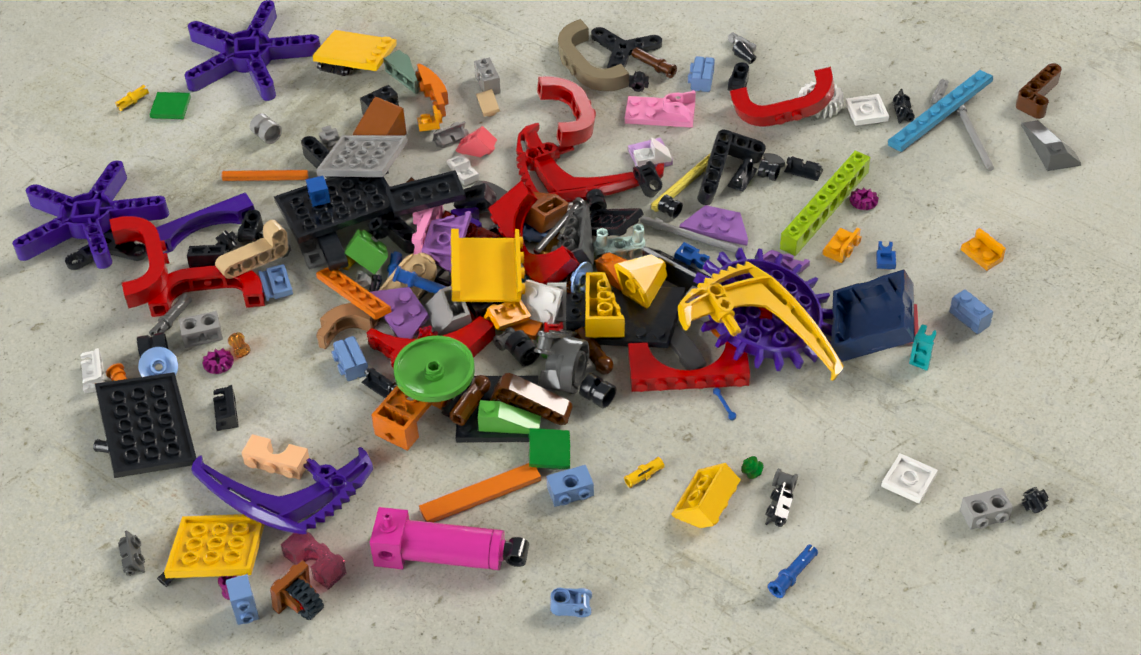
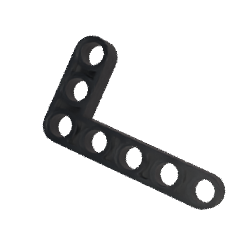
M719 130L714 140L698 192V202L702 205H710L712 203L727 155L742 160L751 158L753 163H759L766 150L765 144L759 140L729 130Z

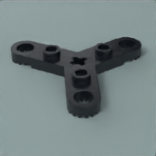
M596 27L591 31L592 40L600 43L601 46L612 52L607 68L622 64L625 68L629 56L632 55L636 47L644 52L658 50V48L662 47V38L658 35L624 40L603 27Z
M111 229L103 233L105 241L108 243L110 255L133 261H141L148 256L144 244H138L135 241L116 244ZM89 244L78 249L77 252H73V254L70 253L65 258L67 268L70 270H78L94 261Z

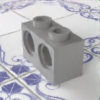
M217 311L179 319L185 348L223 340Z
M1002 488L963 497L960 511L970 530L985 528L995 523H1004L1010 520L1013 509Z

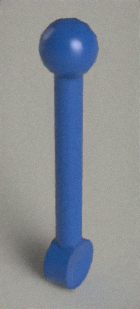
M718 387L714 388L713 393L718 396L727 410L728 418L735 420L736 413L732 412L720 393L721 390Z

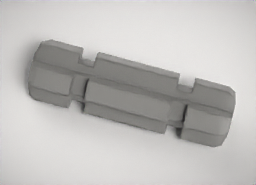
M734 32L728 35V41L731 43L746 42L752 52L756 51V44L738 36Z
M941 79L932 96V104L937 103L943 98L948 87V80Z

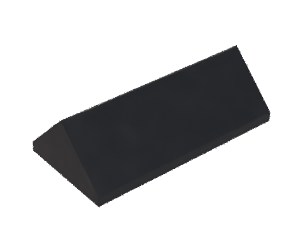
M644 246L642 250V257L652 254L658 259L661 258L666 264L667 277L665 280L677 287H685L687 292L692 286H698L697 283L693 282L697 272L711 278V276L659 249Z

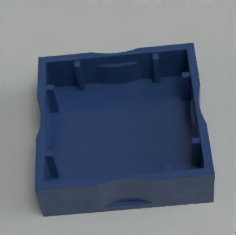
M905 269L880 276L868 282L833 290L832 311L834 321L832 325L831 346L841 362L914 342V284Z

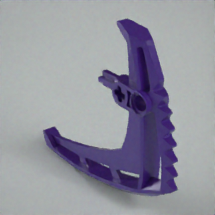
M362 447L358 448L359 455L338 470L328 464L319 465L314 459L308 458L304 468L313 475L316 483L283 496L263 493L228 478L204 464L202 455L198 456L193 462L191 471L211 492L247 517L277 530L307 534V529L316 528V523H324L325 517L334 516V510H340L343 503L350 502L349 497L356 495V489L363 486L373 471V464L368 453ZM322 508L321 510H319L317 513H315L314 515H312V516L309 517L308 519H306V520H304V521H302V522H300V523H297V522L300 521L301 519L307 517L308 515H310V514L314 513L315 511H317L318 509Z

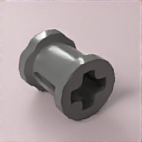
M512 327L506 328L502 334L493 337V342L499 350L504 351L506 349V339L515 332Z
M778 468L774 475L772 486H780L785 482V488L793 492L798 480V474L791 475L782 472Z

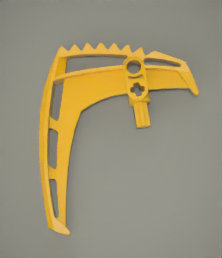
M745 262L744 266L737 264L736 269L729 266L727 271L720 270L719 274L713 273L711 278H705L704 283H699L698 288L691 289L678 305L679 321L684 330L687 331L689 329L691 321L710 315L714 321L724 323L733 337L742 331L734 319L735 313L733 308L744 306L764 307L784 321L816 353L831 371V381L838 377L844 367L820 328L798 301L776 279L749 262ZM750 273L754 277L724 286L719 284L732 277Z

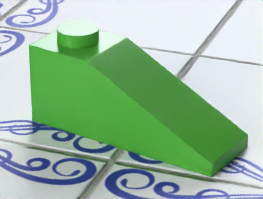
M480 400L478 412L479 431L529 434V428L540 429L541 416L500 401Z

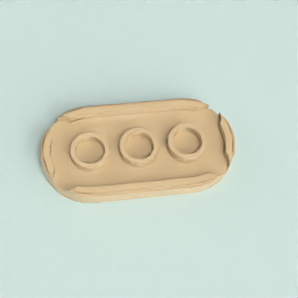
M425 253L408 255L399 264L401 269L409 272L414 271L418 274L417 276L434 281L437 276V266L434 259ZM395 269L378 291L407 287V284L399 281L393 282ZM415 286L410 288L418 300L426 291Z

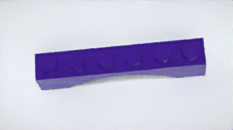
M246 192L156 227L160 240H164L167 251H164V253L172 252L183 239L200 229L218 224H242L246 212L255 210L254 204Z

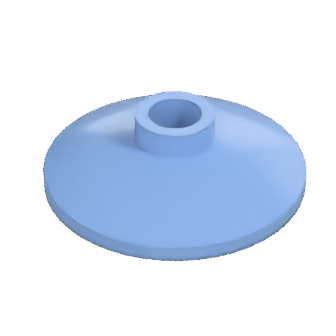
M581 263L576 271L572 273L570 278L571 293H586V272H593L591 263Z
M150 348L142 354L139 360V373L141 377L175 372L176 376L178 371L177 358L167 348ZM161 364L163 368L159 371L156 370L155 366Z

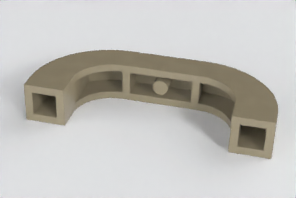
M581 19L569 23L560 31L558 36L559 57L562 64L569 69L571 75H574L581 84L598 91H616L629 86V72L622 64L607 69L596 68L577 50L575 46L589 41V28Z

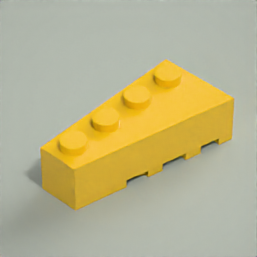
M586 272V337H624L625 318L621 315L619 304L615 301V295L611 291V286L605 272Z

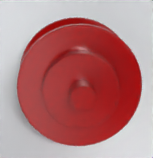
M430 325L419 329L418 339L427 336H438V331L432 332V326Z

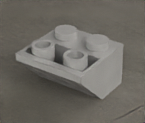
M451 286L440 289L425 304L433 329L438 331V336L457 331L472 322L466 302H452Z

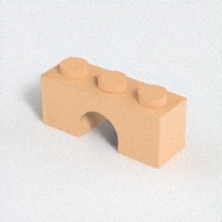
M253 434L241 452L244 464L250 468H258L269 473H277L287 478L299 480L306 470L304 464L310 458L307 448L288 444L284 452L272 454L271 439Z

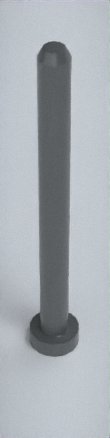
M577 197L574 199L573 206L534 248V254H540L564 227L571 210L586 204L582 198Z

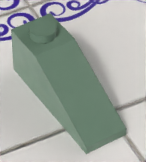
M397 50L383 58L385 71L412 92L418 94L417 78L410 57Z

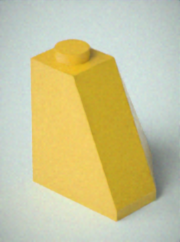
M651 254L614 265L622 293L647 309L667 277L665 262Z

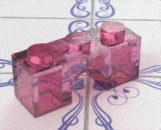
M309 532L307 534L293 533L280 544L283 556L294 565H297L302 560L304 562L315 560L316 562L311 566L313 579L328 590L347 573L345 560L339 554L335 555L324 543L320 544Z

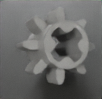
M330 125L322 127V132H319L321 143L323 145L327 144V147L335 146L336 141L339 140L337 129H331Z

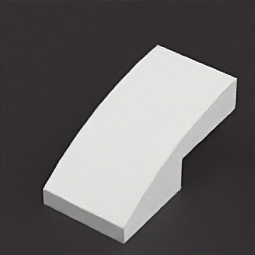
M462 154L447 160L448 166L452 171L456 170L459 180L464 186L480 180L479 173L471 167L470 161Z

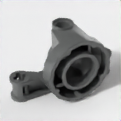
M549 330V333L538 331L539 339L537 348L534 351L548 355L546 371L541 370L538 386L551 392L557 390L576 394L580 389L587 370L589 359L588 342L574 338L577 332L572 330Z

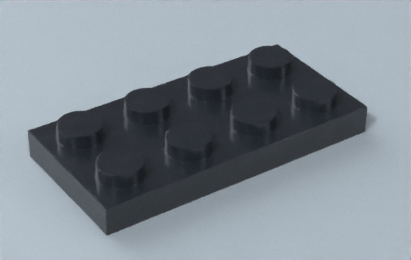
M456 170L385 188L395 217L466 199Z
M641 208L595 209L590 213L592 236H597V230L600 228L606 229L608 236H622L627 233L629 227L639 222L644 213Z

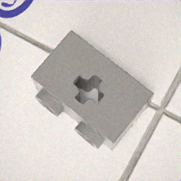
M490 57L474 61L475 77L482 92L492 89L494 95L501 93L500 77Z

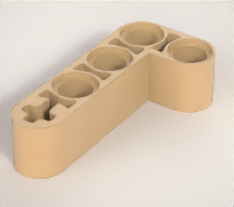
M269 220L263 226L264 238L221 255L217 258L215 266L226 278L231 279L281 258L288 251L287 232L277 221Z

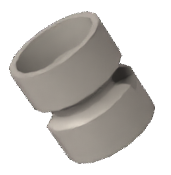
M257 114L250 122V130L267 144L275 143L282 134V127L266 114Z

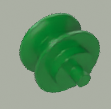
M751 456L743 460L741 471L747 474L749 479H755L762 474L764 464L758 461L757 457Z

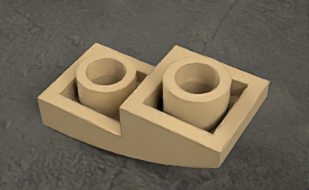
M492 89L476 94L484 117H491L500 112Z

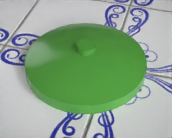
M427 336L417 339L406 345L399 352L394 362V377L399 389L410 398L422 402H441L456 397L470 385L475 373L474 358L471 351L462 342L446 336Z

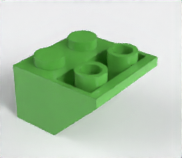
M358 229L344 253L375 275L388 258L387 246L379 240L377 242L371 238L372 235L366 230L360 231Z

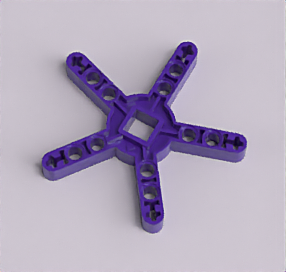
M271 0L263 1L260 4L247 30L234 34L200 21H192L188 24L191 41L221 53L185 72L187 88L191 92L199 91L228 74L237 71L250 74L263 100H273L276 97L274 82L266 66L271 60L313 57V54L321 46L319 36L310 34L269 38L268 34L277 18L275 3Z
M119 160L112 161L107 165L89 193L71 197L44 186L33 184L25 190L31 207L54 215L57 218L16 238L12 244L20 261H27L70 238L87 239L96 267L106 269L112 265V258L103 233L111 229L109 219L124 216L140 217L148 221L165 219L170 214L164 196H150L113 201L127 180L123 162Z

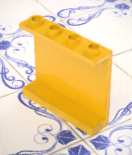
M451 229L452 302H521V296L525 294V283H522L525 270L524 267H521V263H524V252H520V248H523V237H519V229H515L514 238H459V229Z

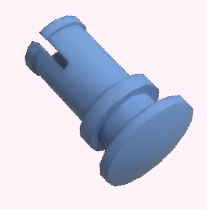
M527 225L522 230L523 241L528 240L529 243L531 241L539 243L548 234H541L538 231H534L533 228L529 230Z

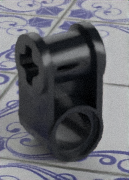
M739 62L735 64L732 75L729 78L728 91L747 87L749 81V65L747 63Z
M648 161L645 165L633 167L634 177L638 181L644 195L654 197L663 185L654 164ZM649 184L653 185L655 187V190L652 189Z
M258 210L246 212L238 229L237 237L239 242H255L260 239L259 232L263 230L264 225Z

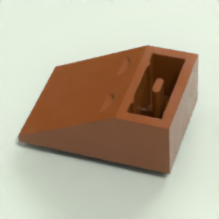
M533 192L538 201L530 208L524 222L542 234L553 228L566 214L569 203L556 194Z

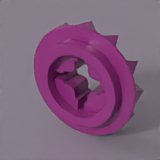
M863 187L862 190L856 188L855 191H852L849 200L851 205L857 209L870 210L877 206L879 197H877V192H872L871 189L865 190Z
M215 348L214 352L208 351L207 356L203 357L202 364L207 372L221 374L232 367L234 358L230 350L225 351L224 348L217 350ZM216 358H220L219 364H217Z

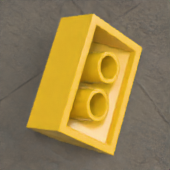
M726 463L698 469L671 515L698 528L716 525L722 511L728 506L729 499L736 492L737 485L741 479Z

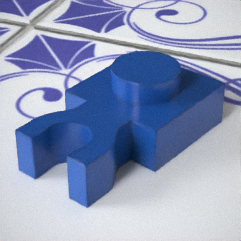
M878 241V250L876 252L877 269H896V251H892L893 242L889 241V245L885 247L882 245V241Z
M685 242L674 254V258L689 266L694 263L701 270L705 264L704 262L709 260L710 256L699 254V249Z

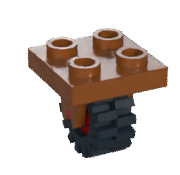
M303 560L297 565H293L283 578L277 579L272 584L270 593L273 610L278 614L289 606L296 613L301 614V617L311 620L324 609V603L319 598L320 595L316 593L317 591L310 585L309 566Z

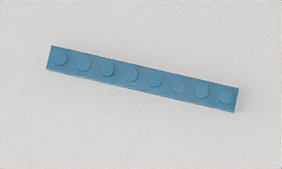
M982 70L977 71L888 139V146L900 152L905 150L993 82V75Z

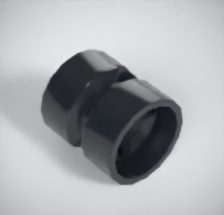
M523 330L513 332L506 339L505 348L521 366L533 364L540 356V353L534 351L537 345Z
M165 332L155 333L152 337L149 335L137 337L140 358L145 351L153 347L169 349Z
M590 373L582 381L579 394L588 400H592L599 407L606 408L613 401L617 388L608 381H603L598 375Z

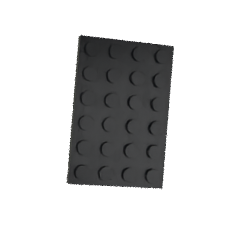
M332 176L326 178L325 182L328 187L330 203L314 207L309 197L307 185L274 196V201L298 244L393 212L385 189L390 186L384 177Z
M175 372L95 384L114 478L193 465L197 457Z

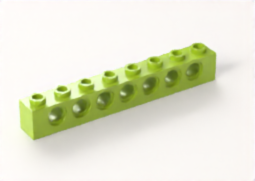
M856 150L850 155L781 233V250L794 256L801 251L869 173L871 157Z

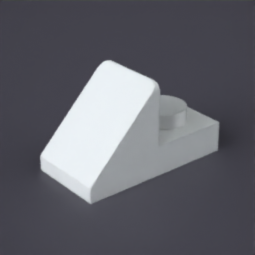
M652 137L651 148L634 150V158L638 167L645 165L648 161H651L653 164L672 162L668 148Z

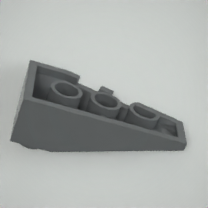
M1039 120L1023 122L1021 124L1047 171L1081 166L1075 151Z
M585 204L571 210L564 224L565 230L563 234H559L557 238L559 242L557 246H553L551 252L563 245L573 253L579 264L589 262L593 265L594 246L589 206Z

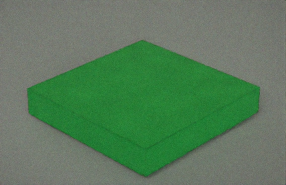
M157 92L150 111V118L184 119L191 99L190 93Z

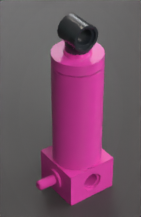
M384 507L378 508L370 538L374 566L402 570L405 560L500 570L502 561L505 560L511 566L522 567L526 564L530 545L526 539L521 537H513L506 541L504 530L409 520L408 510Z

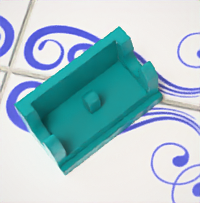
M922 324L914 337L909 364L928 371L932 358L933 341L936 338L937 332L934 330L932 335H926L927 325Z

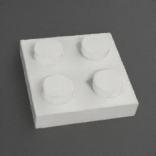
M879 94L846 98L845 104L855 126L889 120V115Z
M526 280L525 294L522 295V302L531 315L530 319L542 322L543 325L544 322L556 324L563 290L532 280Z
M899 453L883 479L881 487L920 504L934 481L938 470Z

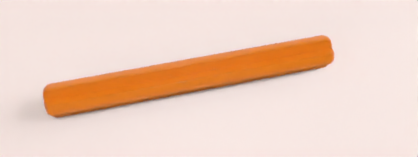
M308 170L222 171L221 177L223 181L306 180L309 174Z

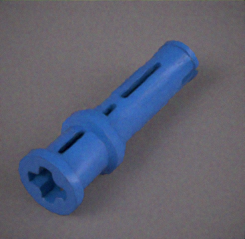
M401 266L397 267L393 277V282L399 281L407 284V287L413 288L415 286L434 294L440 289L447 287L417 276L418 274L414 271L403 270Z
M808 544L787 569L780 570L778 577L768 584V589L772 595L777 598H783L786 594L785 591L790 586L795 585L796 577L818 555V550L815 547L811 549L812 545Z

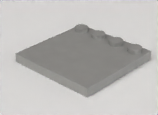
M342 135L316 169L317 175L384 177L407 144V136Z

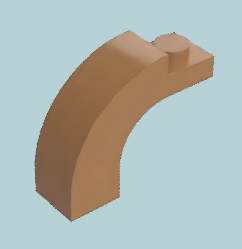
M353 303L334 307L320 318L321 328L316 335L319 347L327 349L335 336L345 329L359 328L368 331L370 328H375L381 319L375 320Z

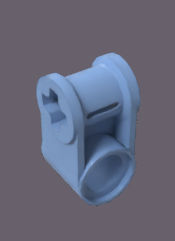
M556 588L550 595L551 612L557 616L588 617L592 613L590 607L592 592L585 588Z

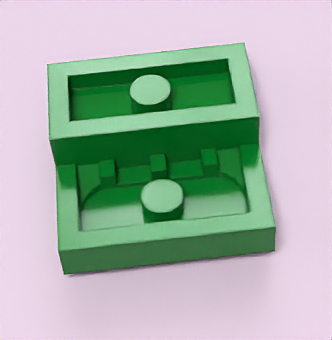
M529 428V467L570 469V431Z

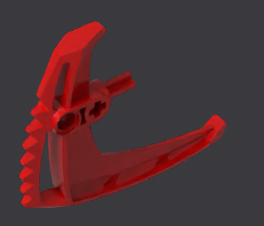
M539 123L525 126L518 134L516 154L519 156L516 157V161L519 163L517 168L520 169L521 181L528 185L533 192L539 191L534 186L528 170L536 172L550 194H556L568 203L573 202L577 197L586 200V194L592 189H600L604 196H608L640 186L633 172L599 177H573L556 164V161L560 158L561 154L573 151L574 146L560 147V145L557 146L552 142L542 143L537 134L540 129ZM521 141H524V143H525V146H526V151H525V152H523V150H522ZM659 163L655 168L659 177L662 178L664 175V163Z

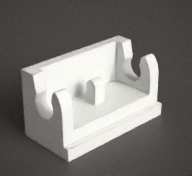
M99 348L80 355L81 359L91 358L81 361L84 394L95 392V384L105 382L104 364Z

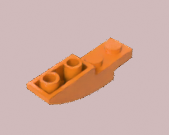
M417 64L418 71H415L417 81H420V91L424 92L425 98L430 97V100L433 101V106L436 105L442 117H445V105L449 104L445 85L432 70L422 64Z

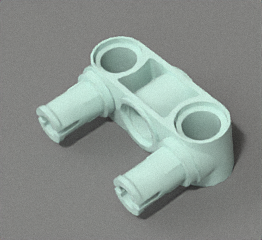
M635 224L632 236L608 239V231L606 229H598L596 241L593 242L594 259L596 260L608 252L627 260L642 257V250L645 246V239L643 237L644 226L642 224Z

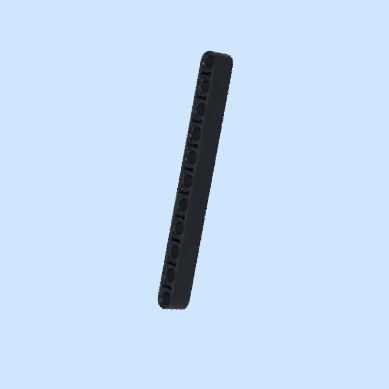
M306 136L301 140L304 157L317 169L330 151L313 136ZM393 212L380 215L390 223L388 228L391 232L387 236L405 253H414L415 246L412 244V236L416 231L400 216L395 217Z

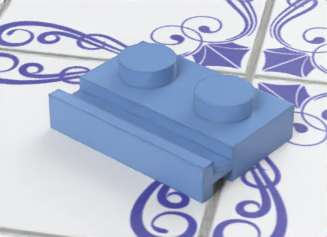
M284 264L266 268V271L263 272L258 270L267 301L274 297L278 299L293 295Z

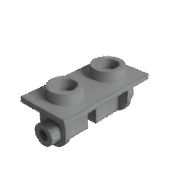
M455 122L445 129H437L433 134L432 141H435L437 147H443L453 143L451 137L454 138L455 142L469 135L468 130L464 129L466 122Z

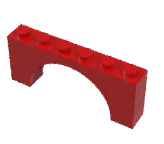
M520 181L488 208L492 214L490 218L500 227L498 229L500 234L506 238H514L515 229H519V237H523L522 230L525 217L538 199L532 189ZM524 241L523 248H520V252H524V263L521 264L524 266L525 274L531 277L532 281L545 285L547 283H559L580 265L573 253L563 245L547 254L529 253Z
M727 341L723 353L714 363L701 369L679 370L659 362L652 355L648 343H629L628 359L631 392L749 386L750 368L748 355L746 352H743L738 360L733 359L737 348Z

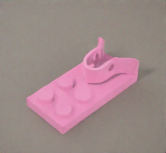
M692 90L685 93H670L664 98L628 96L625 124L693 128L696 92Z
M443 205L413 213V224L417 225V232L412 236V244L415 246L414 255L422 253L431 221L439 218L443 219Z

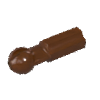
M585 327L575 330L577 335L574 338L588 342L589 359L595 365L596 371L603 375L609 374L614 367L613 360L606 356L595 338L586 337Z
M478 375L473 378L469 389L462 395L450 412V419L453 423L460 426L465 425L483 395L491 387L488 377Z

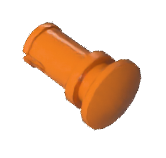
M121 363L113 364L106 370V376L111 378L112 381L127 379L124 366Z

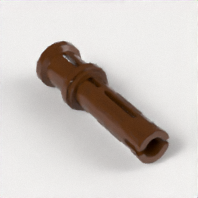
M638 47L632 52V57L652 66L656 72L665 74L669 79L675 76L677 72L675 64H669L663 58L658 59Z

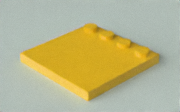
M334 30L313 54V61L377 71L384 62L383 58L390 55L397 46V40L391 39L388 36L377 37Z
M244 514L182 516L164 570L165 577L187 578L252 575L265 525Z

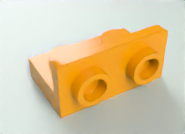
M436 105L432 106L434 115L422 114L420 117H417L420 132L440 129V124L443 123L440 110H437Z
M857 227L852 233L839 228L823 249L822 255L843 263L846 257L849 258L851 256L853 248L860 244L862 239L860 236L861 229Z
M978 228L975 237L963 243L960 250L988 271L1003 261L1006 248L988 233Z
M521 300V302L493 304L487 308L483 318L486 320L491 319L498 331L530 319L531 315Z

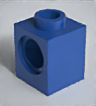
M324 176L306 179L312 206L330 203L328 187Z

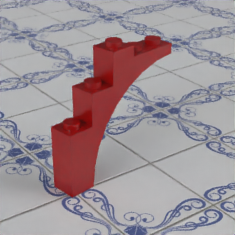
M479 316L465 327L443 336L462 342L471 351L474 358L493 340L496 334L494 324ZM370 328L366 332L368 345L372 349L383 353L385 357L391 358L393 369L399 352L406 345L417 340L391 336L374 328Z

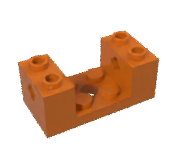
M396 386L371 414L374 433L376 436L408 451L419 438L418 420L431 405L442 410L441 407H444L447 400L441 402L408 400L409 396Z

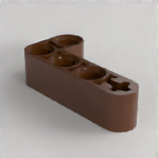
M1051 63L1043 68L1019 90L1016 108L1036 119L1044 118L1049 103L1045 95L1059 83L1062 67L1056 63Z
M505 373L495 385L490 401H500L508 405L511 402L557 425H566L568 423L573 407L569 400L512 373Z

